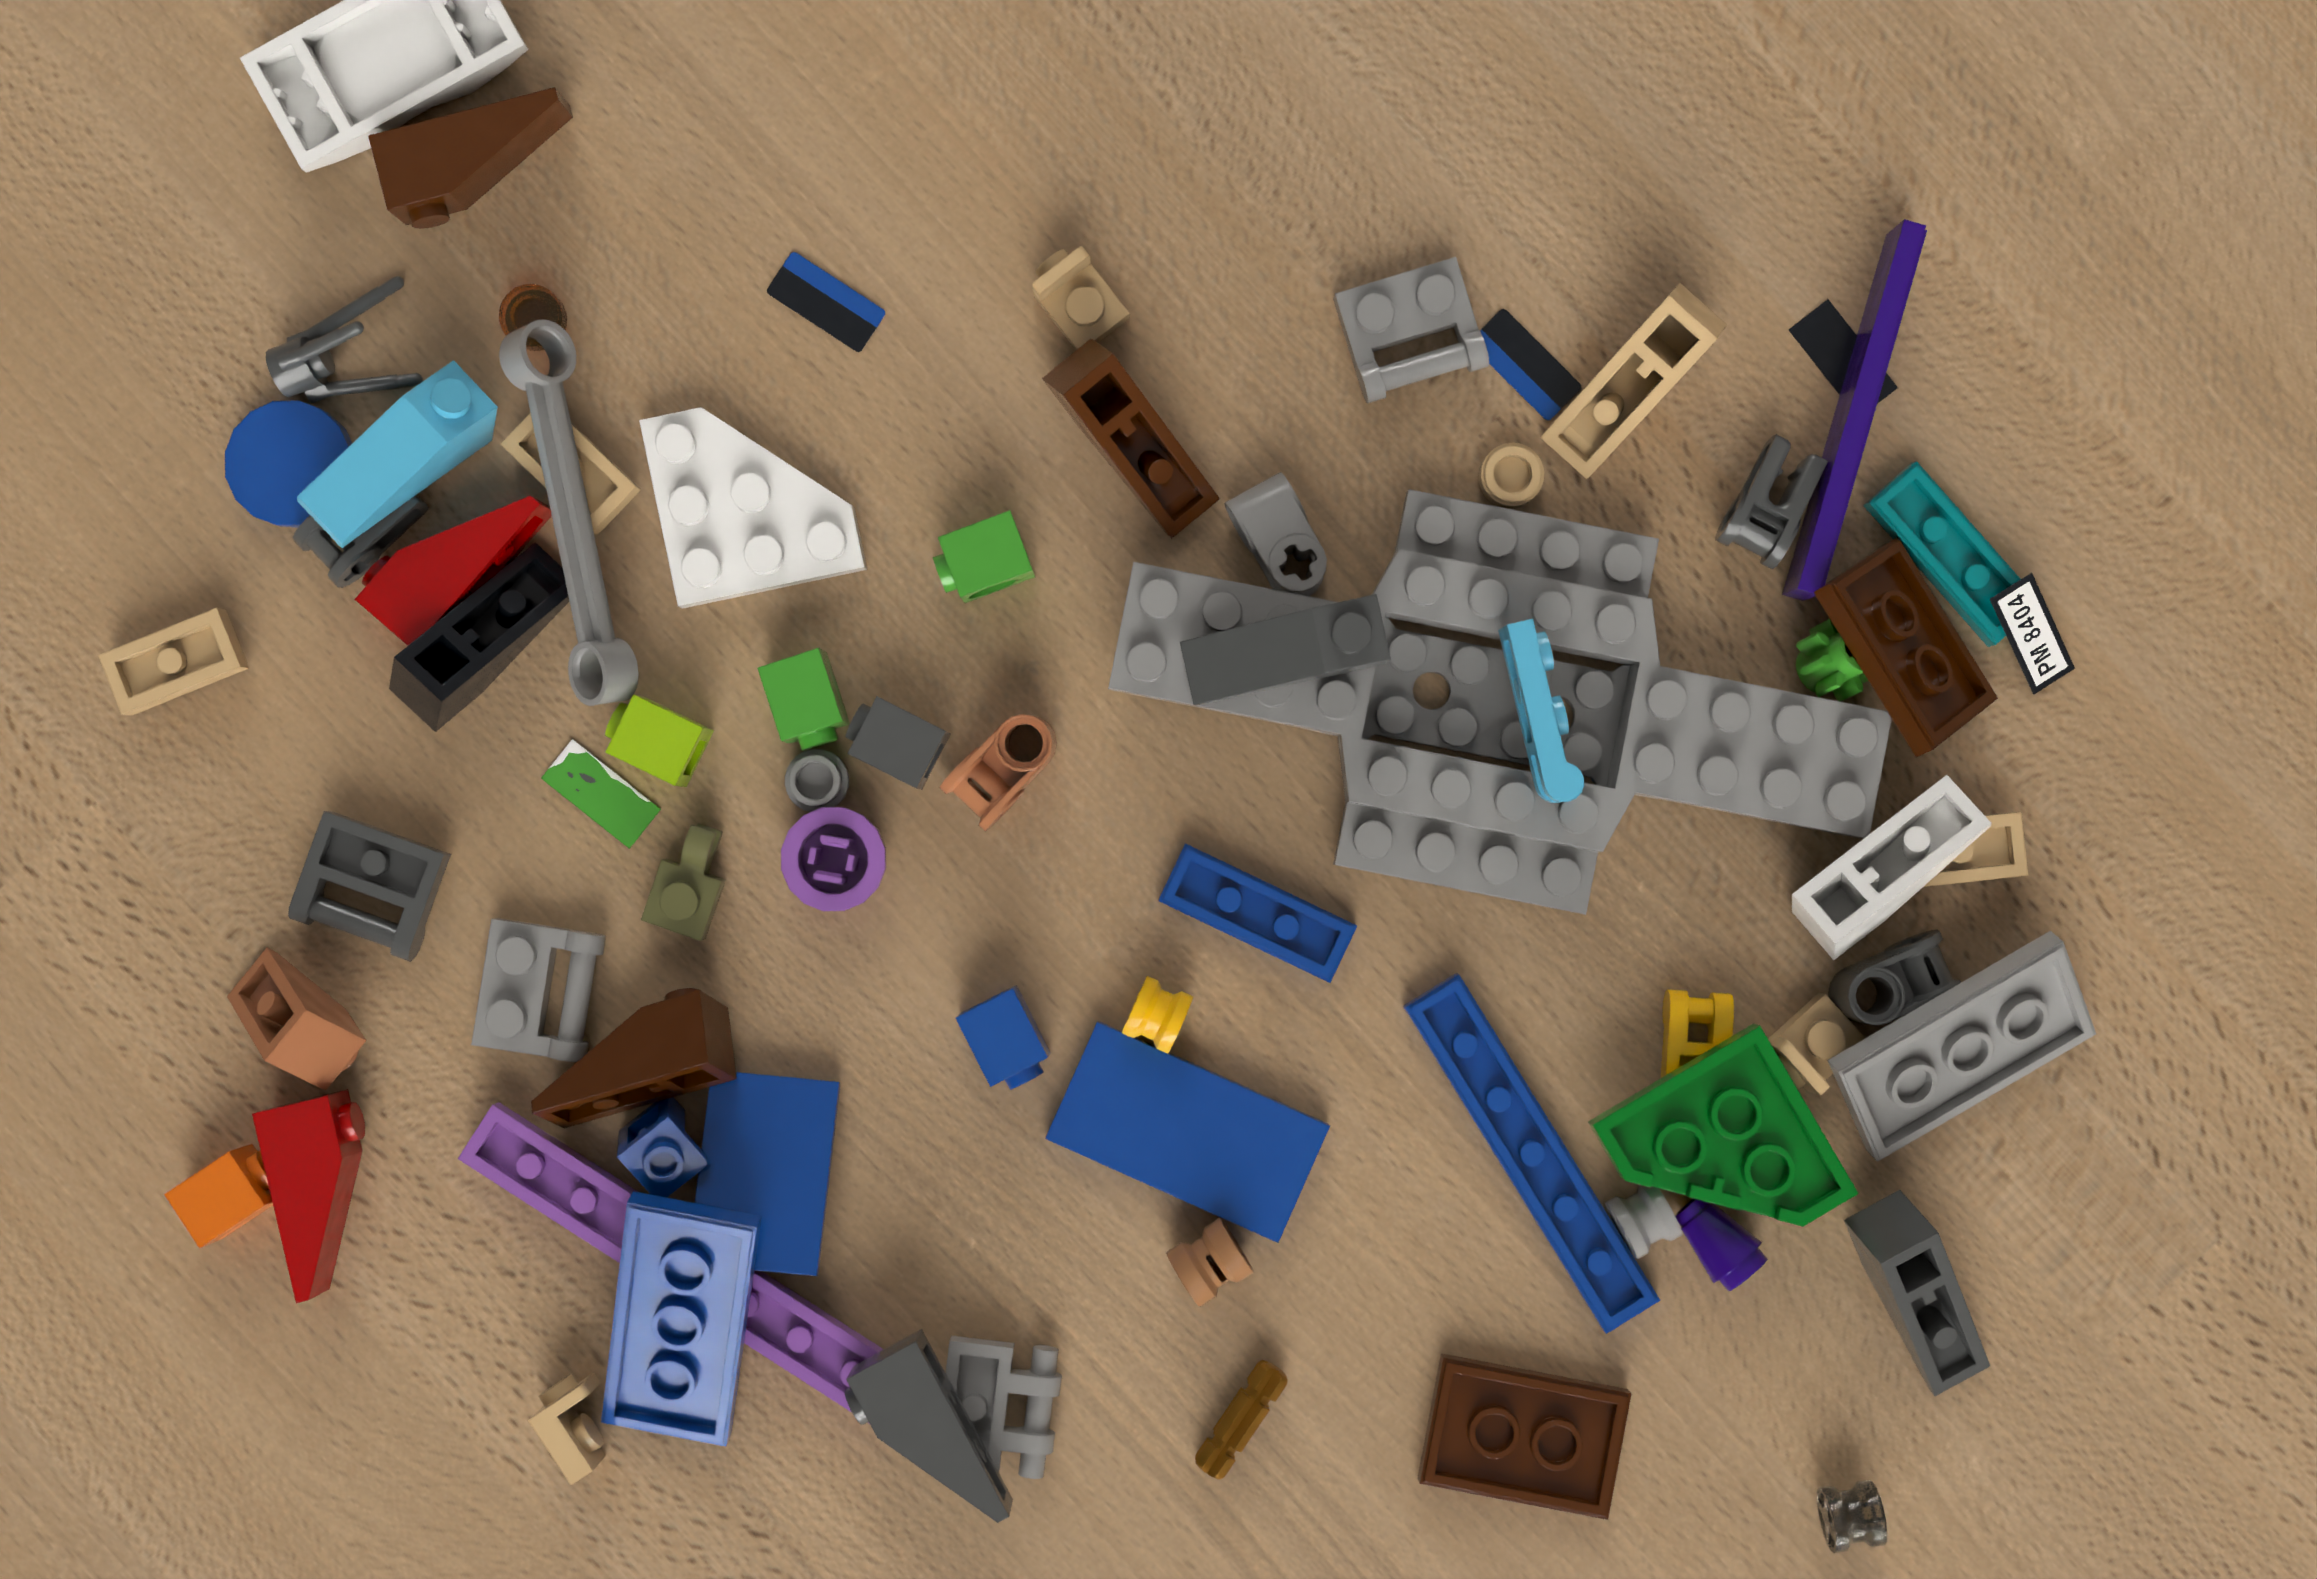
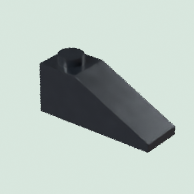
M536 542L394 657L389 689L433 731L437 732L482 694L568 604L569 597L563 568Z

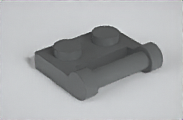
M324 811L293 894L288 916L290 919L306 925L317 921L391 948V955L411 962L418 954L423 943L425 925L451 854L333 811ZM330 881L403 907L404 910L399 924L325 898L324 888L326 882Z

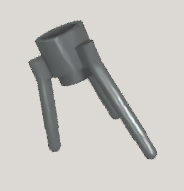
M400 276L393 277L308 330L287 337L286 343L268 349L266 351L267 367L280 392L289 398L304 392L311 403H315L331 396L417 386L423 382V378L419 373L332 382L327 380V376L335 373V364L329 350L361 334L364 330L363 324L358 321L342 328L339 327L404 286L403 278Z

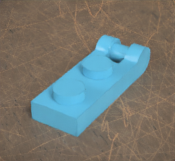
M1533 619L1507 624L1499 629L1498 632L1535 789L1543 800L1550 803L1572 801L1582 793L1584 777L1579 768L1566 761L1560 735L1569 733V724L1561 696L1551 697L1545 671L1554 669L1553 654L1548 636L1545 631L1536 633Z

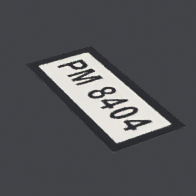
M2032 573L1990 599L2033 695L2075 669Z

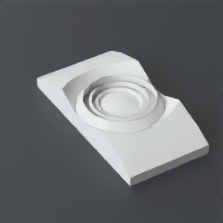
M343 0L240 57V60L299 166L307 173L370 149L371 145L368 135L399 128L410 119L432 107L472 94L509 67L528 48L501 0Z

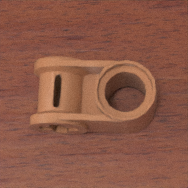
M1025 714L1012 716L1003 722L980 747L973 750L948 775L939 788L945 794L953 792L980 818L978 826L986 832L1012 807L1024 793V788L1051 761L1057 745L1055 732L1049 723L1040 717ZM1023 725H1031L1036 728L1043 740L1042 751L1038 757L1029 762L1017 759L1011 752L1009 745L1010 737L1014 730ZM972 779L991 795L992 800L973 783Z

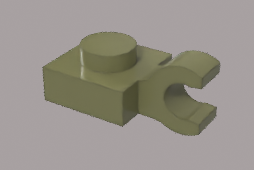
M700 823L697 826H690L682 849L681 863L669 859L661 860L641 918L642 921L699 941L706 939L726 879L709 874L723 831Z

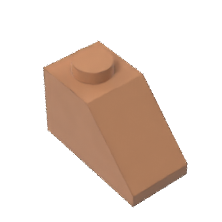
M268 947L227 995L228 1000L264 1061L323 1090H327L336 1077L351 1066L357 1057L359 1049L367 1041L346 1008L281 955Z

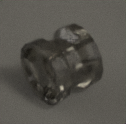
M1857 1481L1852 1489L1839 1491L1833 1486L1818 1488L1817 1507L1820 1524L1831 1552H1846L1851 1544L1865 1542L1871 1547L1886 1545L1888 1533L1885 1512L1881 1497L1873 1481Z

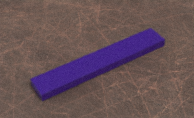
M1904 219L1886 234L1822 454V458L1828 462L1807 506L1782 592L1784 596L1804 601L1815 597L1814 591L1826 583L1926 237V225Z

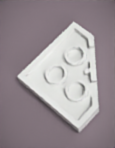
M702 407L639 420L678 607L683 609L867 570L855 508L839 496Z

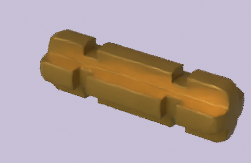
M1261 1360L1256 1364L1247 1377L1248 1387L1246 1389L1243 1387L1239 1389L1214 1426L1213 1434L1215 1436L1213 1439L1207 1437L1195 1455L1196 1465L1215 1479L1221 1480L1227 1475L1236 1461L1234 1453L1236 1451H1243L1270 1411L1268 1408L1269 1401L1276 1402L1287 1385L1288 1379L1286 1374L1268 1361Z

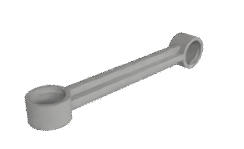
M536 320L505 336L500 346L499 358L504 374L513 385L526 391L578 640V644L574 646L569 657V680L576 697L585 705L594 706L626 701L633 696L638 685V664L631 647L624 640L615 638L563 387V381L568 379L575 369L576 350L571 337L560 325L550 320ZM528 337L538 341L545 349L550 363L548 376L540 373L530 362L526 351Z

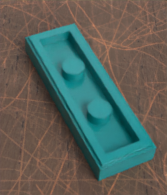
M1917 461L1909 464L1863 506L1892 539L1898 537L1919 570L1986 646H1995L2006 634L1990 599L2021 579Z

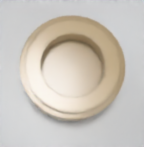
M1505 443L1494 448L1481 463L1478 473L1479 486L1486 499L1498 507L1507 509L1518 508L1530 502L1539 493L1544 481V467L1541 459L1530 447L1520 443Z

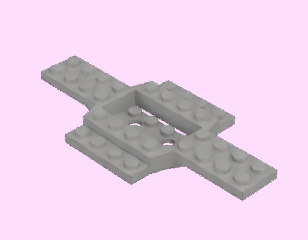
M1411 489L1406 492L1394 556L1372 595L1377 594L1391 660L1384 665L1194 706L1337 736L1345 806L1333 865L1585 915L1598 852L1604 851L1634 795L1864 839L1870 834L1892 721L1888 711L1660 666L1653 602L1651 598H1648L1659 543L1658 538ZM1133 562L1108 689L1193 706L1180 646L1181 641L1337 602ZM1389 618L1499 640L1498 630L1507 624L1533 619L1536 633L1546 632L1552 650L1623 664L1614 671H1606L1554 660V669L1545 671L1551 697L1560 695L1570 705L1573 712L1569 733L1560 735L1566 761L1579 768L1583 776L1590 777L1594 784L1584 782L1582 793L1572 801L1550 803L1538 795L1532 773L1529 771L1368 740L1371 736L1378 735L1530 765L1503 650L1395 629ZM1424 673L1439 674L1448 683L1449 697L1446 703L1438 709L1430 710L1423 708L1414 698V683Z

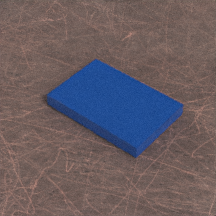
M736 1072V1080L709 1087L701 1148L707 1156V1165L698 1172L695 1203L762 1216L754 1271L818 1276L840 1082Z

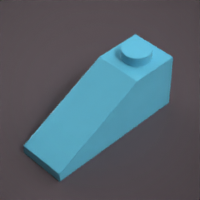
M453 360L399 398L297 496V502L343 548L491 442L498 406Z

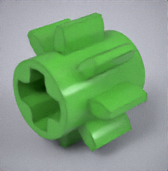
M1828 619L1809 629L1810 636L1796 644L1800 651L1796 658V670L1801 682L1809 690L1815 692L1818 697L1833 690L1834 696L1839 702L1862 692L1863 683L1867 682L1868 679L1832 621Z

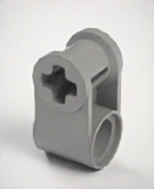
M1282 472L1224 503L1239 536L1247 549L1255 556L1274 590L1309 597L1318 590L1326 572L1327 558L1323 547L1307 521L1305 511L1295 491ZM1293 554L1298 562L1306 559L1310 560L1311 564L1306 574L1307 580L1301 581L1295 573L1286 577L1283 575L1282 572L1285 570L1288 555Z

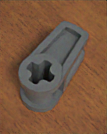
M1777 434L1772 436L1764 445L1741 492L1727 510L1715 536V540L1725 546H1729L1731 542H1734L1761 556L1760 564L1770 569H1774L1780 563L1790 548L1801 523L1800 518L1828 462L1815 454H1810L1798 464L1796 470L1787 476L1789 483L1779 503L1774 505L1769 500V492L1775 479L1783 473L1781 467L1791 448V443Z
M418 494L344 546L343 553L332 542L331 536L311 515L295 531L293 540L303 551L312 550L330 569L328 573L329 579L338 588H343L361 578L380 558L381 554L428 511L429 507Z

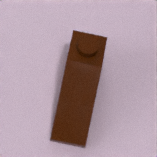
M553 87L368 135L387 210L405 225L411 224L412 227L418 229L432 228L447 223L450 220L449 214L464 211L471 207L573 118L570 105L559 91Z
M1089 339L1042 378L1085 436L1171 539L1220 499L1115 355L1099 343Z
M683 988L667 993L663 1001L639 1008L531 1101L532 1114L562 1128H568L736 1080L728 1007L699 989Z

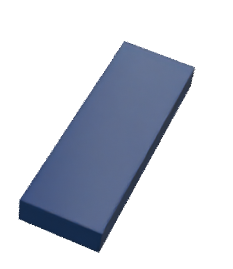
M1186 843L1158 899L1163 904L1331 983L1357 928V925Z

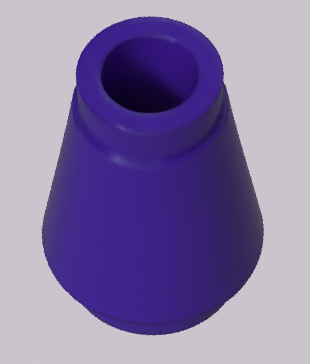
M1692 1199L1675 1214L1681 1230L1713 1283L1720 1281L1728 1291H1732L1741 1285L1768 1260L1758 1248L1762 1242L1716 1204Z

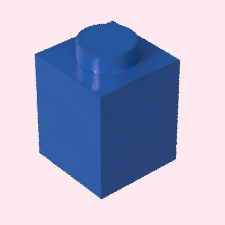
M1017 985L960 1013L956 1017L990 1087L1005 1080L1011 1090L1044 1073L1039 1062L1047 1059L1051 1052Z

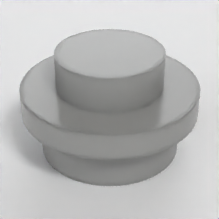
M822 749L807 750L797 755L789 764L785 774V788L792 802L805 811L812 812L822 807H836L843 801L848 792L849 773L843 761L835 754Z

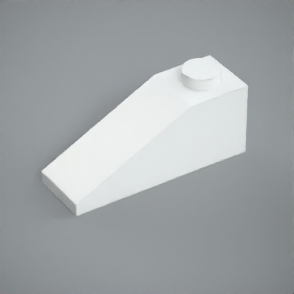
M1946 775L1792 894V913L1829 956L1835 960L1886 921L1991 827V822L1951 778Z

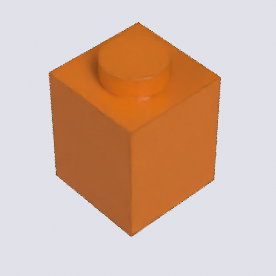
M253 1144L227 1152L164 1194L199 1249L225 1238L273 1206L261 1151H257Z

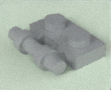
M951 1336L946 1375L998 1472L1000 1470L1002 1451L1021 1453L1018 1471L1021 1477L1030 1479L1043 1478L1046 1455L1053 1452L1055 1432L1049 1429L1053 1397L1060 1395L1062 1375L1056 1372L1059 1349L1047 1345L1033 1346L1031 1369L1021 1370L1012 1368L1015 1343ZM1009 1393L1027 1395L1024 1426H1005Z

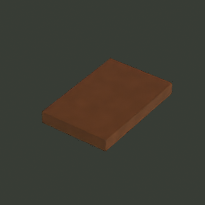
M1898 537L1880 546L1814 591L1815 596L1916 757L1934 750L1998 699Z
M1441 1353L1418 1472V1481L1423 1485L1608 1520L1631 1392L1625 1388Z

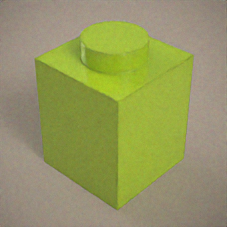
M633 694L629 704L621 702L617 706L608 722L605 736L610 738L611 741L605 753L674 786L687 787L714 730L648 698Z

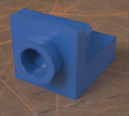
M674 1097L653 1103L619 1130L617 1158L651 1195L667 1198L707 1165L706 1154L685 1132V1109Z

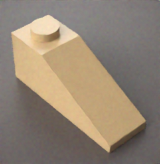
M1679 283L1540 438L1583 477L1588 479L1711 347L1727 324Z

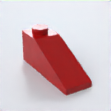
M530 495L399 549L392 557L388 555L383 556L365 573L362 579V584L365 588L358 594L355 600L406 645H410L512 562L551 518L550 507Z
M348 1089L269 1108L252 1114L296 1304L309 1301L329 1290L334 1275L363 1151L360 1140L365 1136V1122L362 1111L356 1102H351Z

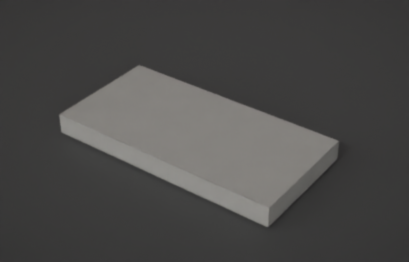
M2049 931L1827 1061L1865 1149L1878 1162L2096 1035L2064 942L2052 931Z

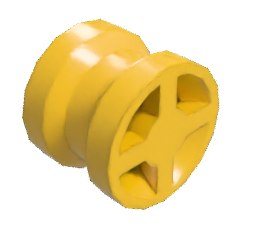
M1146 976L1121 1033L1131 1038L1140 1035L1153 1040L1156 1049L1168 1054L1181 1029L1194 996L1183 991L1175 994L1169 993L1161 988L1158 980Z

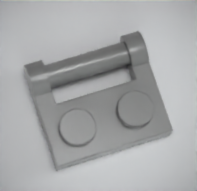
M1456 257L1335 293L1334 304L1366 403L1386 398V391L1467 367L1469 372L1489 367L1486 344L1478 329ZM1454 328L1458 341L1456 344L1381 367L1375 361L1373 352Z
M500 918L491 919L471 1045L545 1056L561 1061H579L588 1053L589 1042L584 1041L583 1038L596 956L603 955L606 935ZM558 948L571 951L559 1032L558 1036L543 1033Z

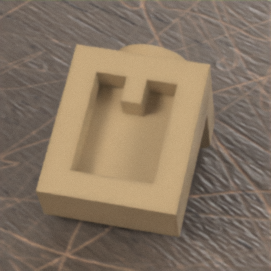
M1083 246L1078 247L1070 254L1065 249H1061L1047 258L1036 269L1035 274L1038 276V279L1032 283L1034 298L1075 351L1089 339L1099 343L1130 319V313L1093 267L1090 255Z
M1824 993L1815 995L1768 1038L1797 1089L1799 1090L1803 1087L1806 1091L1819 1096L1830 1088L1825 1080L1833 1072L1827 1060L1865 1039L1860 1031Z
M572 1373L555 1383L538 1396L544 1406L528 1420L570 1485L591 1473L605 1457L600 1448L603 1446L604 1441L598 1427L587 1414L581 1413L578 1415L573 1408L575 1404L590 1395L601 1384L595 1373L590 1374L579 1383Z

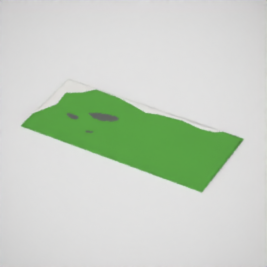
M573 739L541 777L543 781L629 849L661 810Z

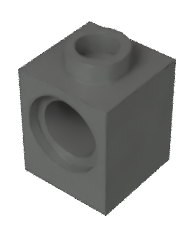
M876 696L871 707L861 704L855 713L845 736L853 741L847 754L916 789L923 790L951 733Z

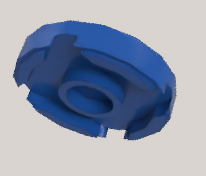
M299 400L272 401L250 411L233 429L225 450V478L235 500L253 517L280 527L298 528L310 514L297 502V496L352 444L347 430L328 412Z

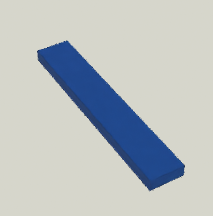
M1455 973L1405 1004L1403 1007L1602 1330L1607 1334L1659 1302L1658 1295L1460 975Z

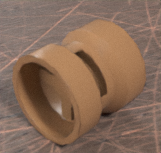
M1221 1218L1204 1227L1202 1237L1191 1244L1181 1242L1166 1252L1176 1274L1199 1307L1217 1297L1218 1288L1228 1281L1239 1283L1254 1273L1249 1260Z

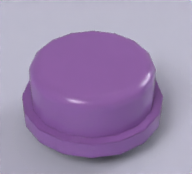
M822 807L803 815L788 830L781 848V871L788 888L804 904L821 911H845L864 903L879 888L886 871V847L879 830L864 815L845 807Z

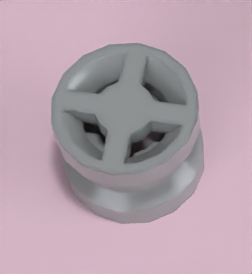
M1638 1185L1635 1194L1627 1198L1615 1196L1605 1202L1612 1221L1636 1259L1648 1254L1651 1244L1658 1240L1672 1241L1682 1236L1681 1227L1659 1188Z

